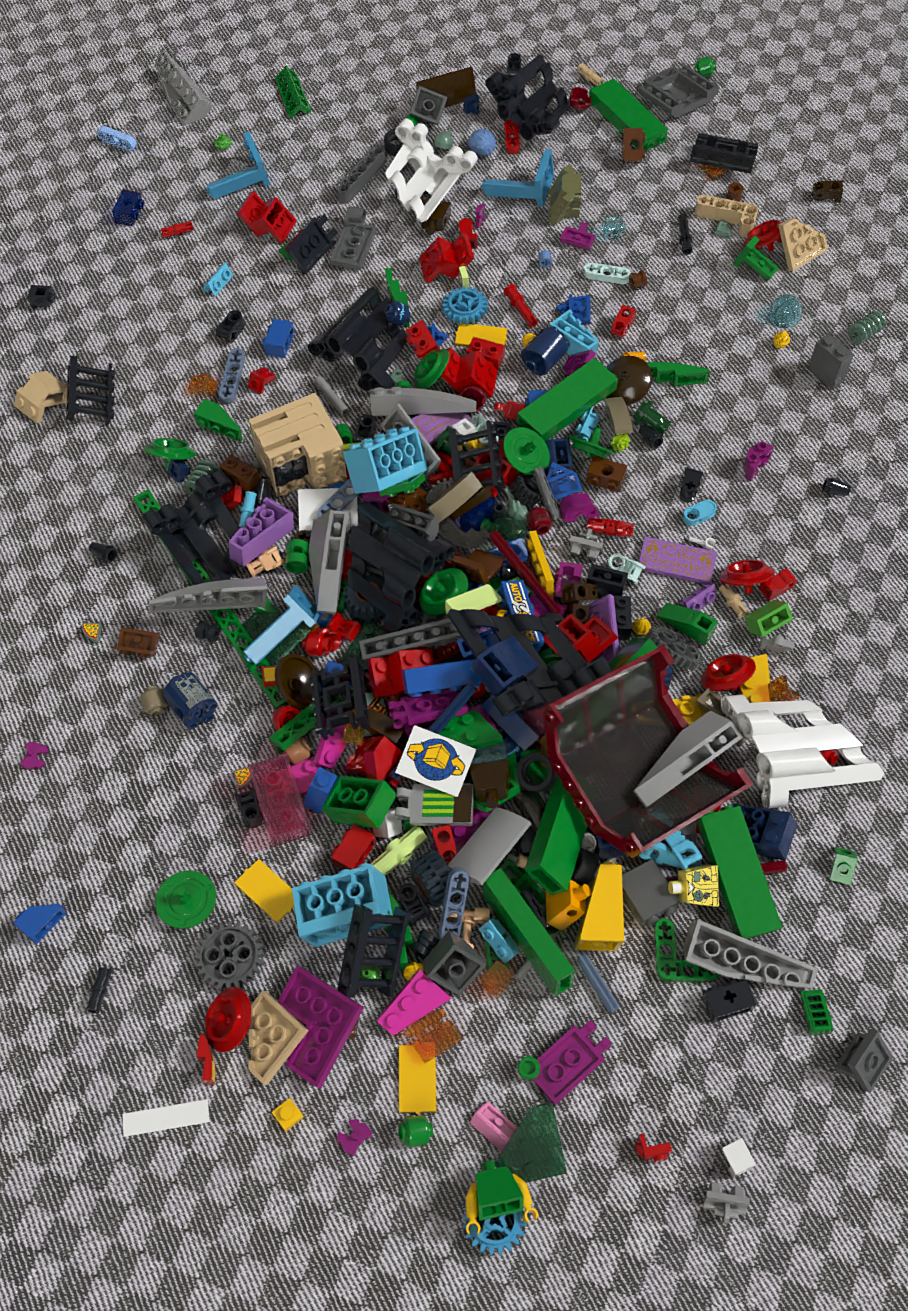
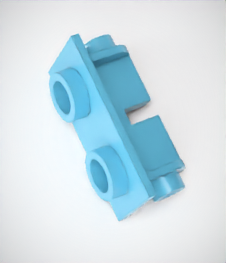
M226 262L217 269V272L207 283H204V291H211L216 296L234 276Z
M593 407L580 417L582 422L574 430L576 438L589 441L591 433L594 432L593 430L599 422V415L592 413Z
M493 917L478 929L504 964L520 952L517 949L519 946L516 945L510 935L505 939L502 937L506 930L498 919L495 920Z

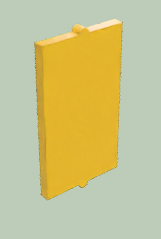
M462 323V325L458 326V331L455 332V345L468 347L473 336L505 345L508 328L468 324L466 326L465 323Z
M260 859L249 869H245V872L234 882L276 923L287 913L292 912L291 909L294 907L292 888Z
M415 1043V1045H399V1113H416V1115H419L420 1113L436 1112L435 1044L419 1045V1043Z

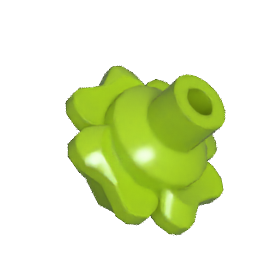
M627 433L617 434L612 437L613 441L610 442V445L613 447V451L618 450L622 452V450L628 448V443L631 440L628 438Z

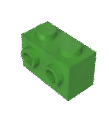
M773 600L744 616L749 632L760 637L768 635L793 620L788 603Z

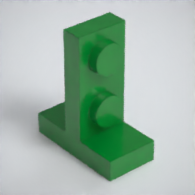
M754 236L733 262V265L738 268L744 261L769 281L779 267L754 248L760 240Z

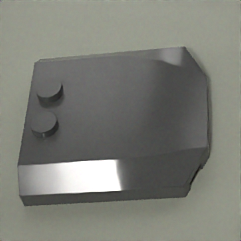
M682 65V69L669 67L646 78L644 85L639 87L641 95L677 118L712 101L719 92V86L686 65Z
M397 504L390 505L392 509L386 513L387 515L427 540L432 541L435 539L439 532V519ZM374 523L371 536L384 543L388 531ZM366 561L367 572L383 577L380 569Z

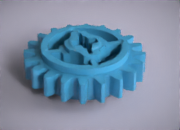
M462 286L460 290L456 287L455 292L450 290V295H445L442 304L444 316H448V320L453 319V323L458 321L459 325L465 323L466 326H468L469 322L475 324V320L480 322L481 317H485L488 308V301H486V296H483V292L477 293V288L471 290L470 286L468 289Z
M524 1211L512 1213L514 1218L512 1230L507 1227L505 1222L506 1215L499 1216L500 1225L493 1224L491 1226L490 1219H485L479 1234L477 1233L476 1225H470L469 1235H466V1239L474 1238L473 1248L481 1244L480 1253L489 1248L490 1256L493 1255L494 1249H497L499 1255L502 1256L503 1247H506L511 1252L512 1247L510 1243L518 1246L519 1240L516 1236L524 1237L525 1235L520 1230V1227H527V1224L520 1220ZM463 1214L462 1218L469 1221L466 1214ZM465 1223L464 1225H462V1226H463V1229L466 1230V1226H467L468 1223ZM491 1233H499L505 1238L489 1240L486 1237Z

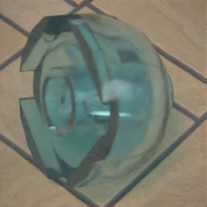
M792 294L778 296L770 306V320L776 325H784L785 328L796 326L803 316L802 302Z

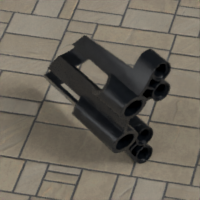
M372 287L367 289L327 332L318 334L308 344V350L315 356L322 353L323 358L328 362H334L339 355L346 352L353 357L355 367L361 372L358 385L362 390L369 391L371 388L375 389L378 387L391 389L394 387V381L386 370L407 343V335L404 328L400 329L398 325L386 319L385 308L390 303L386 298L381 301L378 290ZM369 303L373 312L365 318L360 311ZM387 327L392 341L382 351L378 347L375 338Z
M218 470L211 477L208 475L199 477L195 481L197 490L177 510L174 509L172 504H166L158 511L151 509L142 516V520L153 535L160 536L193 585L206 583L192 564L196 559L200 558L214 577L212 582L230 580L238 564L230 559L229 548L224 557L206 531L207 524L211 520H217L229 539L239 530V527L221 499L223 495L232 489L233 483L223 470Z

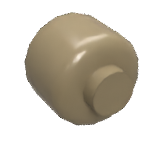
M156 686L145 688V692L140 696L144 712L151 716H157L166 711L168 703L163 698L162 693L164 689L156 688Z

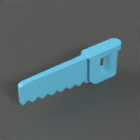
M662 809L651 814L652 818L670 829L674 827L673 822H669L666 814L662 813ZM677 831L665 838L672 849V854L684 870L692 863L702 859V855L694 843L685 839V835H681V831ZM685 852L693 853L685 858L681 856Z
M659 842L639 854L642 859L648 861L653 859L657 864L662 865L664 863L683 869L672 854V850L664 843ZM654 849L658 850L656 854L652 853ZM696 861L689 865L688 868L701 866L702 862Z

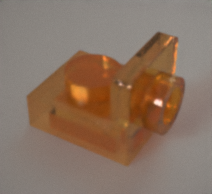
M208 373L192 376L188 391L191 394L206 391L210 396H214L217 382Z

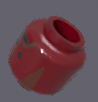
M533 508L526 516L530 530H536L538 535L546 534L552 526L551 517L544 508Z

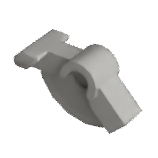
M775 635L772 639H767V636H764L760 639L758 649L764 650L767 648L776 652H791L794 648V642L786 640L780 635Z

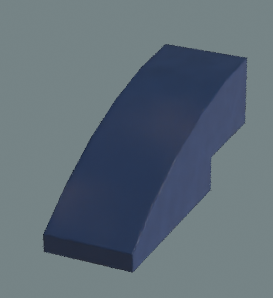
M492 694L481 707L525 751L539 738L538 734L516 712L503 717L492 701V698H496Z

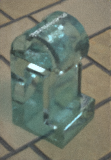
M505 743L476 749L470 765L507 760Z

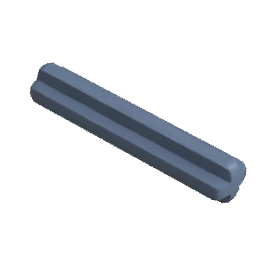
M586 953L580 955L577 958V962L609 1013L617 1011L619 1004Z

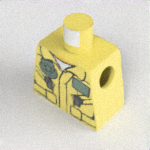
M705 864L678 871V881H669L668 883L669 893L679 894L681 902L718 907V866Z

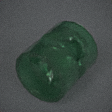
M501 517L494 522L492 531H498L505 541H510L520 536L523 539L526 534V524L520 518Z

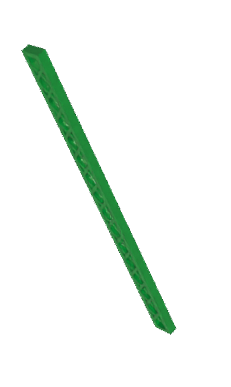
M149 489L133 497L142 514L151 509L158 511L161 508ZM149 497L148 504L140 503V501ZM157 535L163 543V545L168 550V552L170 553V555L172 556V558L174 559V561L176 562V564L178 565V567L181 569V571L183 572L191 586H193V584L191 583L183 569L180 567L174 556L171 554L163 540L160 538L159 535ZM197 559L193 561L192 564L201 574L203 580L206 583L212 582ZM232 609L209 610L275 709L288 705L289 703L285 699L277 703L275 697L277 693L280 694L277 686L264 687L262 672H256L257 665L270 666L266 658L264 657L258 664H255L254 662L250 663L244 657V650L253 640ZM220 612L228 613L227 618L219 617ZM229 625L237 626L236 632L228 631ZM238 639H246V644H237Z

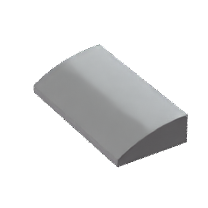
M400 404L394 407L380 425L385 433L386 430L396 428L397 431H399V428L409 426V429L417 428ZM417 428L428 467L424 474L426 479H428V476L433 475L438 468L441 459Z
M496 807L448 864L450 870L455 867H462L469 876V882L483 885L531 825L530 821L511 811ZM459 874V876L456 877L455 879H459V878H463V877H462L461 874Z

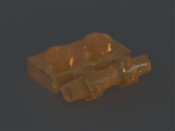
M443 1008L436 1012L433 1010L428 1013V1017L420 1022L415 1021L411 1024L410 1028L405 1030L408 1038L417 1035L419 1038L413 1042V1046L424 1063L429 1062L462 1041V1036L451 1020L444 1024L440 1021V1019L446 1016ZM433 1024L436 1029L426 1034L424 1029Z

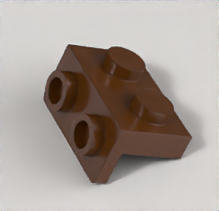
M121 627L118 645H114V649L120 650L119 654L131 656V652L138 653L137 657L149 658V655L156 656L160 633Z

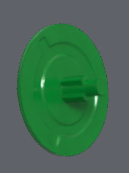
M447 349L433 350L420 361L414 372L415 389H427L437 380L445 382L440 376L449 361V351Z
M524 427L514 428L506 434L503 441L504 454L516 470L526 475H533L532 470L542 466L544 470L547 468L550 454L545 441L539 434Z
M595 427L589 441L568 435V438L573 441L571 447L585 452L587 457L591 458V455L607 459L608 455H616V453L598 446L601 437L599 435L602 430Z
M158 438L152 440V444L144 447V451L147 454L164 458L166 469H168L171 459H189L196 456V451L190 448L187 442L178 439Z
M455 568L444 569L432 575L420 592L419 603L422 610L433 616L446 614L445 601L467 592L468 579L461 570Z
M191 870L178 872L167 878L160 886L155 900L156 911L161 920L173 928L187 929L195 927L205 921L213 911L216 903V890L212 881L200 872Z

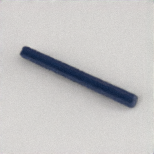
M467 684L429 727L428 731L439 734L476 692L475 687ZM397 764L390 772V775L395 780H400L402 775L395 773L398 767Z

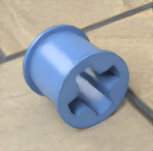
M548 250L541 251L538 254L540 259L539 265L543 268L550 267L552 265L551 252Z

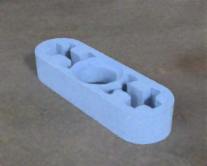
M101 126L97 130V136L103 142L130 152L137 146L136 140L130 135L106 126Z

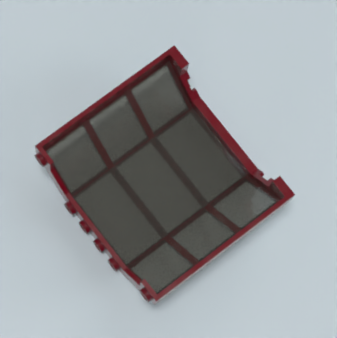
M665 645L557 700L542 712L548 756L552 770L558 774L563 788L569 792L575 807L580 810L586 825L591 828L592 832L631 858L636 857L754 785L743 767L732 773L728 770L722 771L718 769V765L710 761L646 808L633 792L676 736L689 726L668 694V687L664 686V677L667 676L666 669L675 662Z

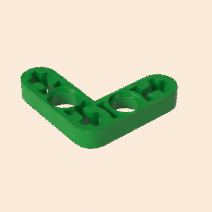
M665 918L657 921L654 928L656 972L660 980L664 982H714L717 980L718 974L713 973L712 976H709L708 972H701L700 976H698V966L685 960H677L674 924ZM662 925H665L666 929H670L667 930L666 939H662L663 931L659 930ZM668 945L671 948V954L663 955L660 952V946ZM665 966H667L669 970H676V966H679V976H676L677 971L670 972L669 976H667L666 973L661 970H663ZM691 966L694 969V975L686 976L682 971L683 967Z

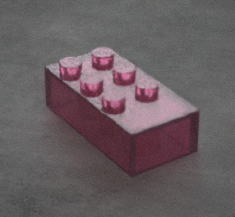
M283 754L248 765L272 847L312 835L288 755Z

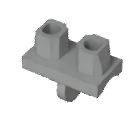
M589 528L587 533L580 532L579 537L571 535L569 540L571 545L570 554L580 556L581 549L584 548L588 550L587 558L596 561L599 553L603 551V543L596 542L598 536L592 535L593 529Z
M710 1182L703 1202V1209L713 1210L714 1215L722 1216L723 1224H728L729 1218L738 1219V1215L746 1216L747 1207L750 1205V1198L746 1197L744 1187L734 1186L731 1188L730 1194L722 1193V1185L720 1183Z

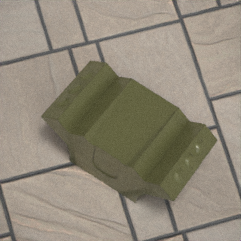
M568 164L562 168L548 192L551 195L548 199L550 202L548 215L551 216L548 222L553 226L565 218H579L581 173H575V169Z

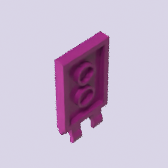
M448 688L443 689L441 693L430 694V692L422 693V696L401 697L400 701L388 702L389 709L395 708L394 711H389L390 718H393V720L400 719L393 722L394 728H402L407 722L409 725L436 720L460 693V690L449 691ZM466 703L455 716L468 714Z
M591 1020L580 1030L574 1025L537 1059L540 1064V1074L533 1081L555 1106L605 1061L602 1054L611 1047L612 1043L607 1037L602 1039L597 1045L588 1037L597 1027Z

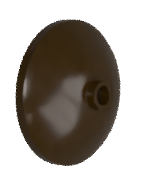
M622 356L613 360L606 367L618 378L616 390L608 395L607 398L622 397L625 404L630 405L640 401L649 392L652 385V372L649 365L643 359L636 356Z
M289 654L279 660L275 668V682L279 693L290 705L304 710L313 703L311 693L314 692V689L311 686L310 678H312V670H317V668L310 660L298 654Z

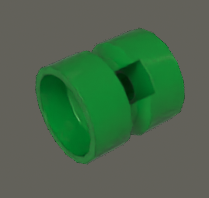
M293 539L287 542L284 567L288 572L301 574L308 570V542L301 539Z

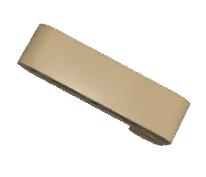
M708 195L698 196L695 207V214L699 217L738 224V233L742 237H747L748 233L754 228L758 213L757 206L753 204Z

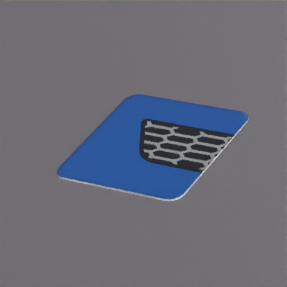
M320 613L316 623L324 628L332 617L329 614Z

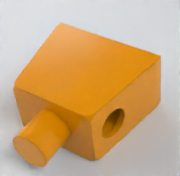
M570 880L568 890L565 892L550 895L545 890L547 923L563 931L586 912L585 899L592 895L590 887L586 884L581 886Z

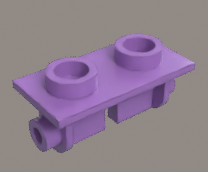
M715 584L703 585L693 592L694 596L690 594L682 599L679 606L698 611L717 599Z

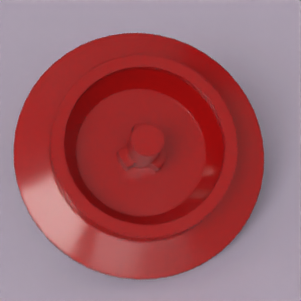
M774 219L757 225L748 233L747 239L744 241V247L756 236L760 240L754 248L758 249L767 246L769 251H773L775 249L774 241L781 237L778 225L783 223V221L779 222V220Z
M741 560L728 565L726 570L719 575V579L727 585L744 586L745 593L749 594L752 593L753 584L769 580L774 576L775 572L771 566L766 565L761 560Z
M739 654L721 656L708 665L701 676V683L705 689L709 688L711 691H726L730 689L731 691H736L738 686L748 681L755 673V661L748 656Z
M230 987L223 990L214 999L207 1011L205 1019L207 1039L210 1046L218 1052H229L235 1049L242 1042L248 1031L251 1020V1004L249 997L242 989Z

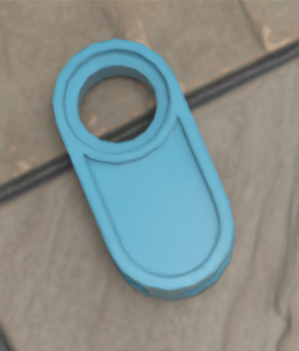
M704 500L686 508L683 514L684 523L689 526H695L711 519L716 513V503L711 500ZM695 514L697 518L690 519L687 515Z

